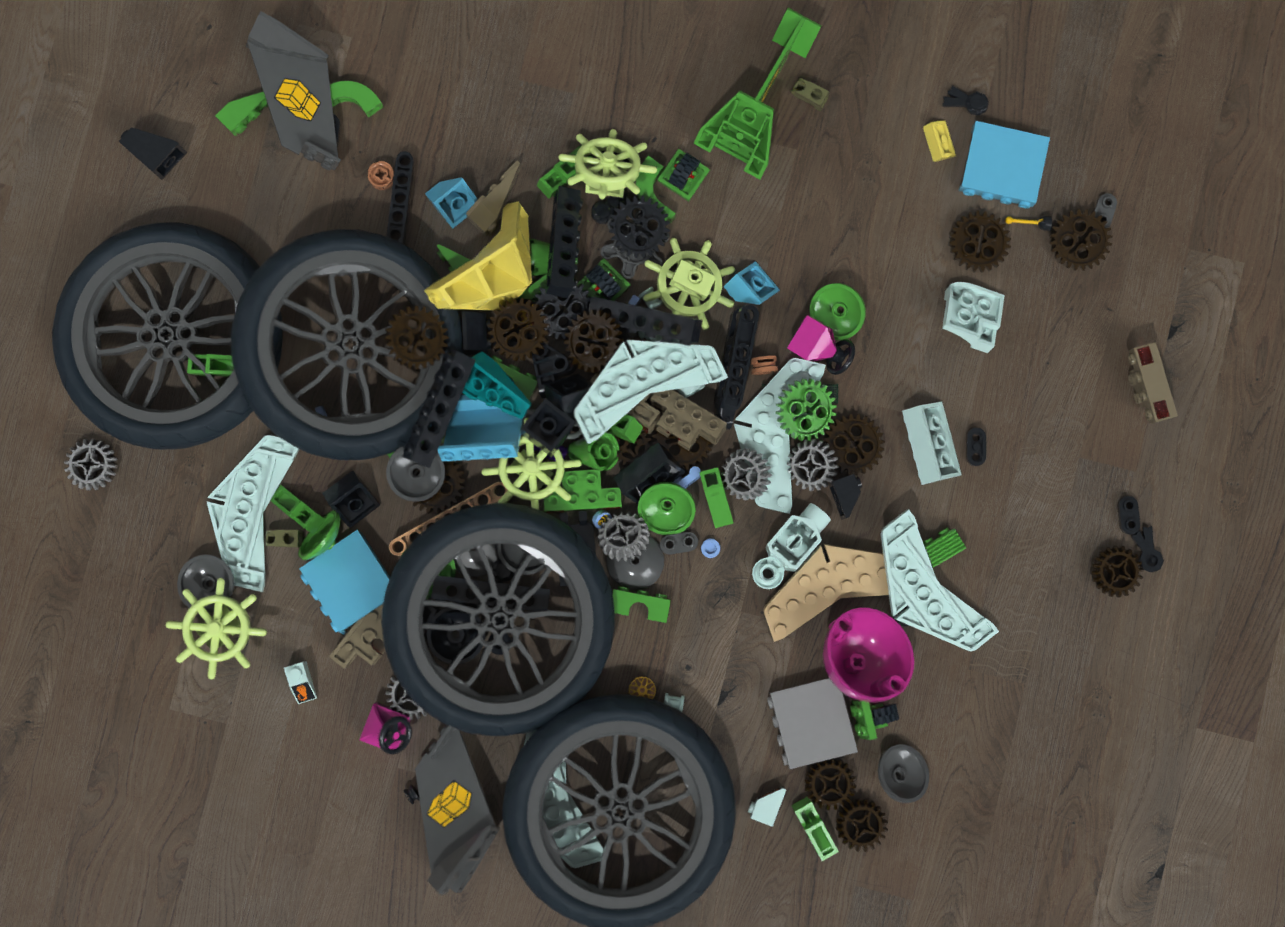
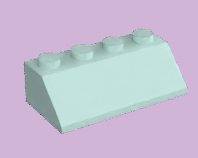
M930 403L903 410V419L908 431V439L912 446L913 458L917 465L921 484H929L962 475L943 403Z

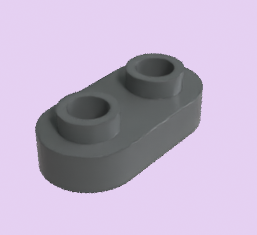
M1109 193L1103 194L1098 198L1094 209L1095 218L1102 215V218L1107 221V224L1104 226L1105 228H1109L1117 206L1115 196ZM1105 200L1110 201V206L1105 204Z
M691 532L667 535L662 538L660 548L668 555L693 551L698 545V538ZM687 538L692 539L691 545L685 544ZM668 541L673 542V547L670 549L666 547Z

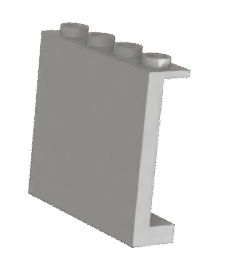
M830 678L776 692H769L770 697H767L769 708L774 710L775 716H772L774 727L779 729L780 735H777L779 747L783 746L785 754H781L784 766L788 765L789 769L858 752L843 693L833 684Z

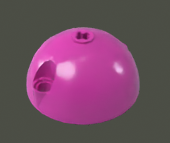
M856 608L845 612L830 623L823 646V662L830 680L842 693L860 701L880 702L899 695L908 686L914 670V653L906 632L892 617L876 609Z

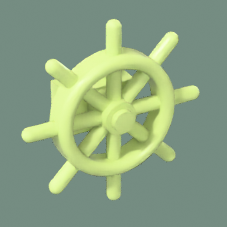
M615 129L610 130L609 137L596 138L590 141L582 134H577L576 140L582 144L577 154H560L558 156L560 161L575 163L577 175L569 178L568 184L574 185L583 181L586 184L585 193L598 194L600 199H604L606 196L623 198L626 187L634 194H639L640 188L634 183L639 173L655 174L657 168L640 164L638 153L647 149L646 143L643 142L632 147L627 142L616 139L617 131ZM628 159L630 163L621 161Z
M671 238L670 244L674 255L668 258L663 266L650 260H646L644 263L647 268L659 274L657 277V291L645 294L643 299L649 302L660 298L673 314L698 316V319L703 320L702 329L707 330L709 324L705 312L711 309L716 302L729 308L734 306L732 300L720 294L722 291V277L734 273L735 268L729 266L718 269L717 265L707 256L712 245L709 240L704 242L699 253L696 251L681 252L677 239ZM678 263L675 272L669 270L673 265ZM666 277L671 279L669 283L671 286L666 287ZM682 291L677 302L670 296L672 293ZM688 295H690L694 307L684 306ZM706 297H709L708 301L701 305L700 300L704 301Z
M521 436L519 446L526 444V450L523 449L521 453L518 452V456L513 457L515 460L510 466H507L509 458H500L498 467L483 468L481 471L484 476L499 475L504 487L507 489V492L498 503H507L514 495L520 499L531 501V508L539 510L538 500L544 499L554 492L566 501L571 499V495L560 484L564 477L565 468L580 467L582 461L579 459L564 460L562 453L558 449L554 454L556 461L541 463L547 454L541 450L536 455L533 443L524 436ZM553 469H556L555 477L552 480L551 478L554 476V473H552L551 471ZM509 473H517L519 475L513 484L508 477ZM525 481L529 483L530 492L519 489Z
M218 578L216 595L207 596L200 600H197L189 589H184L183 595L192 606L185 614L183 622H166L167 628L182 630L183 639L187 646L176 657V661L182 663L191 654L209 661V679L216 677L217 662L229 660L233 657L244 668H249L250 662L241 651L246 646L250 635L265 636L267 634V630L264 628L251 627L249 616L245 610L256 601V595H249L241 603L233 598L224 596L225 580L223 578ZM215 603L214 615L211 616L204 607ZM197 613L205 620V623H193ZM192 630L196 631L200 636L196 641L193 637ZM230 634L232 636L240 634L236 644L228 637ZM204 643L210 648V653L201 648ZM223 644L229 649L224 653L218 654V648Z

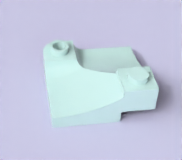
M955 282L950 284L945 290L944 300H946L942 329L962 337L971 344V348L988 353L995 346L996 332L1001 325L1005 295L971 283Z

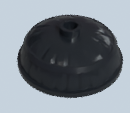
M446 607L437 612L430 623L453 624L469 621L470 613ZM476 614L474 618L475 622L482 623V620ZM427 628L429 648L438 659L451 664L458 652L477 634L476 628L456 630L459 632V637L457 638L452 636V632L455 630ZM479 642L463 656L458 664L466 663L476 657L483 645Z

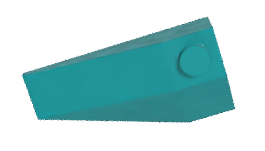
M483 351L471 357L476 361L462 393L472 400H480L485 402L487 406H495L500 408L502 412L523 419L531 406V402L498 363Z

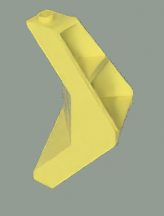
M519 201L508 203L503 208L501 231L475 258L424 290L429 300L437 309L500 311V304L506 307V300L513 304V298L518 299L532 283L529 215Z

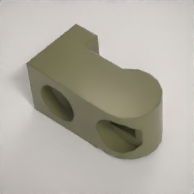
M798 78L791 91L795 97L809 103L820 112L829 98V91L802 78Z
M267 530L265 546L300 548L304 540V531Z

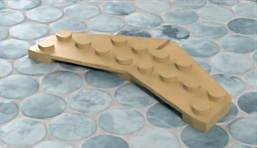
M824 544L829 561H826L822 547L819 545L764 606L763 612L773 641L785 638L840 598L889 595L883 553Z

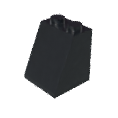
M132 127L124 131L120 137L121 139L118 141L161 180L187 154L186 150L174 140Z

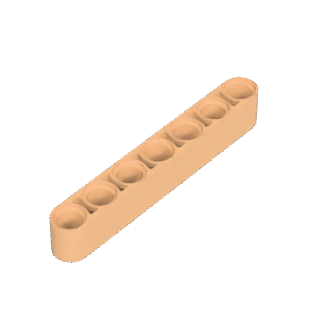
M497 482L393 539L389 544L390 552L393 555L401 556L411 545L413 533L421 534L430 524L436 523L447 514L460 511L466 504L471 507L480 505L478 499L482 495L488 497L487 504L498 503L502 496H497L495 489L498 486L504 487L503 483ZM397 542H402L404 546L403 551L400 553L394 550Z

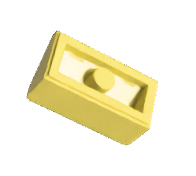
M945 120L930 122L923 127L934 162L956 156Z

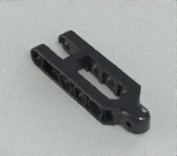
M746 305L734 310L729 320L721 361L724 370L726 371L727 369L726 374L728 378L717 382L714 405L715 409H717L715 416L727 423L726 430L731 429L735 411L740 408L743 402L759 319V311L753 305ZM747 309L753 312V318L751 320L750 314L747 311Z

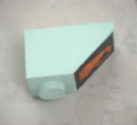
M306 661L284 668L289 687L298 704L317 698Z
M779 787L757 797L755 802L751 801L748 809L750 818L773 827L786 789Z

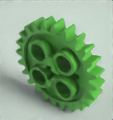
M802 378L800 383L795 380V386L788 384L789 390H782L785 394L784 397L778 396L782 402L776 404L777 407H780V410L776 411L775 414L781 415L777 422L783 423L780 428L786 429L785 434H791V437L794 439L798 437V440L801 441L804 438L811 441V436L818 439V433L824 435L823 429H830L827 425L828 422L834 423L831 416L836 415V413L832 412V409L837 407L832 404L835 398L829 397L832 391L826 390L827 385H821L820 381L816 380L814 382V379L810 378L807 381V379ZM811 392V398L807 401L806 395ZM793 404H796V409L792 412L791 407ZM820 407L821 413L817 416L816 411ZM806 419L805 426L801 427L802 420Z

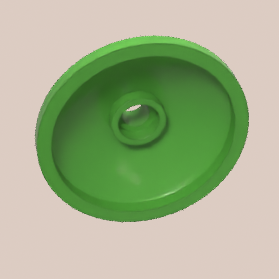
M832 283L822 287L815 293L810 303V316L832 328L835 340H843L854 336L862 328L866 317V309L862 297L854 288L842 283ZM840 306L844 308L843 313L839 311Z
M660 482L648 487L642 493L638 502L639 518L642 517L649 530L657 534L673 535L681 533L691 525L695 517L696 506L692 495L684 487L675 483Z
M334 510L328 512L323 516L325 521L315 534L308 532L298 551V556L302 560L315 558L323 554L327 549L333 548L339 532V513Z

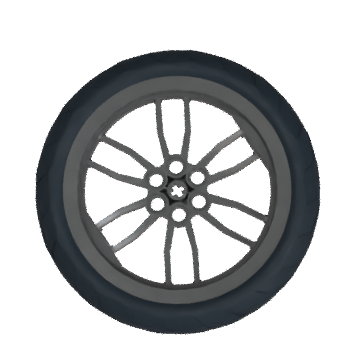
M179 222L141 225L118 233L102 242L83 259L69 276L58 300L52 327V346L55 363L62 384L75 405L102 431L123 442L150 449L190 448L218 438L242 423L253 410L241 391L234 369L225 383L220 386L213 375L205 373L206 366L191 351L193 344L230 345L231 338L212 339L199 337L198 330L218 323L233 322L234 315L214 316L189 323V318L203 300L213 277H216L229 291L234 299L236 311L242 292L252 275L260 267L258 263L239 245L221 234L203 227ZM162 262L184 263L185 266L174 286L169 307L166 311H163L154 289L141 273L140 268ZM193 266L205 270L206 275L196 294L183 310L179 309L182 291ZM132 272L136 274L146 289L153 309L147 313L134 302L121 284V281ZM115 286L126 302L145 320L143 327L117 325L99 327L98 314L105 299ZM279 311L277 320L282 322L281 312ZM180 314V320L173 323V316ZM156 316H160V323L154 325V318ZM274 327L273 355L278 370L283 335L281 328ZM190 329V330H191V335H190V337H189V338H184V336H183L184 332H185L186 330ZM122 332L137 334V342L119 348L101 349L100 335L102 333ZM167 332L171 333V336H168L169 339L165 338V335H168ZM148 333H152V340L146 342L145 336ZM178 347H182V354L176 356L175 350ZM162 348L163 355L157 358L156 351ZM147 349V353L133 371L124 393L121 395L103 374L101 356L123 355ZM188 358L202 369L216 389V392L204 400L201 399L190 382L183 362L188 360ZM172 360L182 382L196 400V404L173 410L152 409L151 405L161 388L167 364ZM155 361L157 366L153 383L142 406L129 399L141 376Z
M359 229L322 231L298 238L279 249L250 278L238 301L232 323L231 354L233 368L241 391L254 413L274 434L304 452L335 460L372 459L395 452L400 447L405 446L411 437L413 426L417 423L419 411L425 404L427 392L434 383V376L440 369L443 355L438 354L440 360L436 361L433 359L434 365L432 366L427 362V368L425 369L420 364L419 375L415 383L412 384L392 374L375 360L378 354L395 357L396 355L395 353L389 355L390 349L375 345V338L388 332L385 331L386 328L376 331L372 323L385 308L405 296L413 308L417 305L419 311H421L423 307H426V313L433 310V317L438 314L440 315L437 321H444L441 328L448 329L443 333V335L449 337L443 340L448 346L441 348L445 353L448 349H452L464 354L463 329L458 310L437 309L424 291L442 278L429 263L411 248L384 235ZM371 273L385 279L400 291L399 294L380 306L362 323L357 319L359 303L357 274ZM349 275L351 277L352 303L350 314L343 315L336 296L335 276ZM328 276L330 301L337 323L331 325L310 309L288 299L289 295L312 277ZM282 305H286L308 316L323 328L321 335L304 332L278 321L277 316ZM343 321H350L352 323V329H344L342 325ZM423 322L422 325H421L422 330L424 329V327H425V325H426L424 322ZM274 327H279L297 337L322 343L324 351L300 361L283 374H279L273 355ZM361 329H367L370 332L368 339L361 336ZM427 329L425 332L426 337L433 339L434 332ZM328 331H332L336 334L335 341H330L327 339L326 335ZM348 340H350V343L353 342L354 346H352L351 349L345 347V343L348 342ZM364 348L371 350L372 356L370 358L363 356L362 351ZM330 351L337 352L338 359L336 361L329 358L328 354ZM322 358L327 365L314 381L296 394H292L284 384L283 379L303 365ZM348 359H353L356 362L355 369L347 367ZM363 364H367L387 379L409 388L410 391L398 404L388 411L371 414L369 390L362 369ZM337 366L341 369L339 395L342 416L327 417L306 407L298 400V397L318 384ZM351 374H356L362 391L365 411L363 414L350 415L347 413L346 391L348 376ZM447 386L444 387L443 393L446 392Z
M507 503L484 504L465 508L443 517L423 531L398 560L389 579L382 608V633L385 651L397 680L410 698L440 722L466 733L486 736H507L531 732L550 721L560 712L581 702L594 686L605 666L612 647L615 623L611 586L599 559L586 541L564 522L547 513L531 507ZM511 544L520 546L528 552V555L516 570L504 595H498L492 569L482 550L484 545ZM473 548L478 550L487 571L490 591L484 594L471 581L460 558L462 553ZM535 558L544 564L546 569L535 584L518 597L513 593L519 578L530 560ZM453 559L457 561L466 582L480 600V604L476 608L452 601L428 600L426 598L438 574ZM552 569L563 577L571 593L574 605L573 611L550 609L522 611L521 606L541 587ZM489 597L496 598L495 606H486V600ZM510 598L516 601V605L512 609L506 608L505 605L506 601ZM424 606L452 607L470 613L469 621L453 624L424 623ZM483 613L485 620L482 623H476L474 620L476 614ZM501 615H503L504 617L502 619L504 620V622H499L498 624H495V617H500ZM549 615L575 617L573 634L545 632L529 627V619ZM518 616L524 618V623L521 626L514 625V619ZM425 628L439 630L476 628L477 634L458 652L447 670H445L433 660L427 648L423 630ZM486 631L493 632V638L489 641L483 639V634ZM507 632L513 636L510 642L502 640L503 635ZM526 632L545 638L571 640L565 657L546 679L541 678L533 658L519 640L520 633ZM480 642L485 648L479 663L468 680L463 681L453 674V670L463 656ZM494 645L501 646L506 669L516 688L515 694L485 695L470 687L482 671ZM515 645L527 658L538 680L537 685L525 691L521 690L511 666L508 649Z
M617 694L599 696L576 703L560 712L533 733L518 753L509 773L502 813L506 844L517 871L530 890L551 909L566 918L589 927H648L667 920L683 911L696 901L714 881L723 866L732 844L736 806L733 783L726 763L716 745L699 725L681 711L660 701L634 695ZM619 735L636 737L634 759L627 782L618 781L616 755ZM612 736L610 760L612 787L604 789L587 770L568 756L577 748L590 741ZM645 739L670 753L674 757L678 769L658 777L638 792H634L632 787L639 766L641 740ZM563 761L567 762L591 782L597 789L594 797L572 789L553 775ZM678 775L682 777L686 786L684 792L667 799L647 801L645 796L660 784ZM549 782H554L570 795L595 806V811L567 819L548 829L543 818V805ZM620 787L627 789V793L623 797L616 795V791ZM690 795L695 804V822L689 842L684 841L668 828L644 817L646 811L671 805ZM601 796L609 798V802L606 805L598 803ZM635 799L643 801V805L640 808L632 806ZM619 807L621 810L625 809L622 816L614 814ZM601 815L607 817V822L604 825H599L596 822V819ZM639 819L641 824L639 827L633 828L630 826L631 821ZM592 822L594 828L579 840L561 849L557 847L553 838L555 832L571 825ZM621 827L623 833L620 836H614L612 834L614 828ZM646 827L666 834L685 847V851L677 862H673L652 846L642 834ZM601 832H605L607 838L600 860L599 881L595 885L579 878L566 868L561 855L581 847ZM630 835H635L651 853L670 865L671 868L648 883L627 888L629 868L627 838ZM613 842L621 843L623 871L620 888L603 887L606 860Z

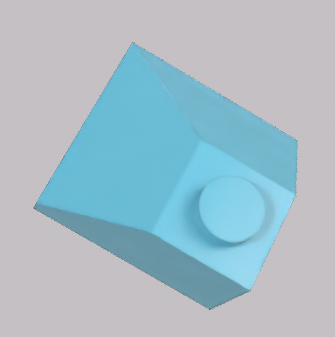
M462 177L439 182L425 193L452 229L467 218V211L478 200Z
M756 261L738 272L724 286L728 294L735 301L760 305L780 291Z

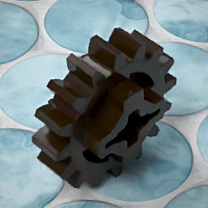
M640 432L639 436L642 439H636L635 443H633L637 444L635 454L631 449L626 448L629 446V441H625L624 445L619 447V451H617L618 461L622 459L623 466L627 462L631 464L637 457H640L638 453L640 447L645 445L644 454L653 446L648 445V442L652 439L645 437L647 432ZM615 437V438L617 439L618 444H619L621 438ZM622 454H630L633 459H628Z

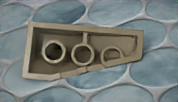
M516 161L501 176L499 184L495 183L490 187L486 197L482 195L466 213L468 221L484 235L492 234L498 227L497 223L521 168L519 161Z

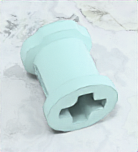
M648 288L639 295V298L643 299L645 294L654 292V288ZM659 299L649 302L644 301L650 309H655L663 303Z
M665 693L664 704L682 712L685 696H670L668 693Z

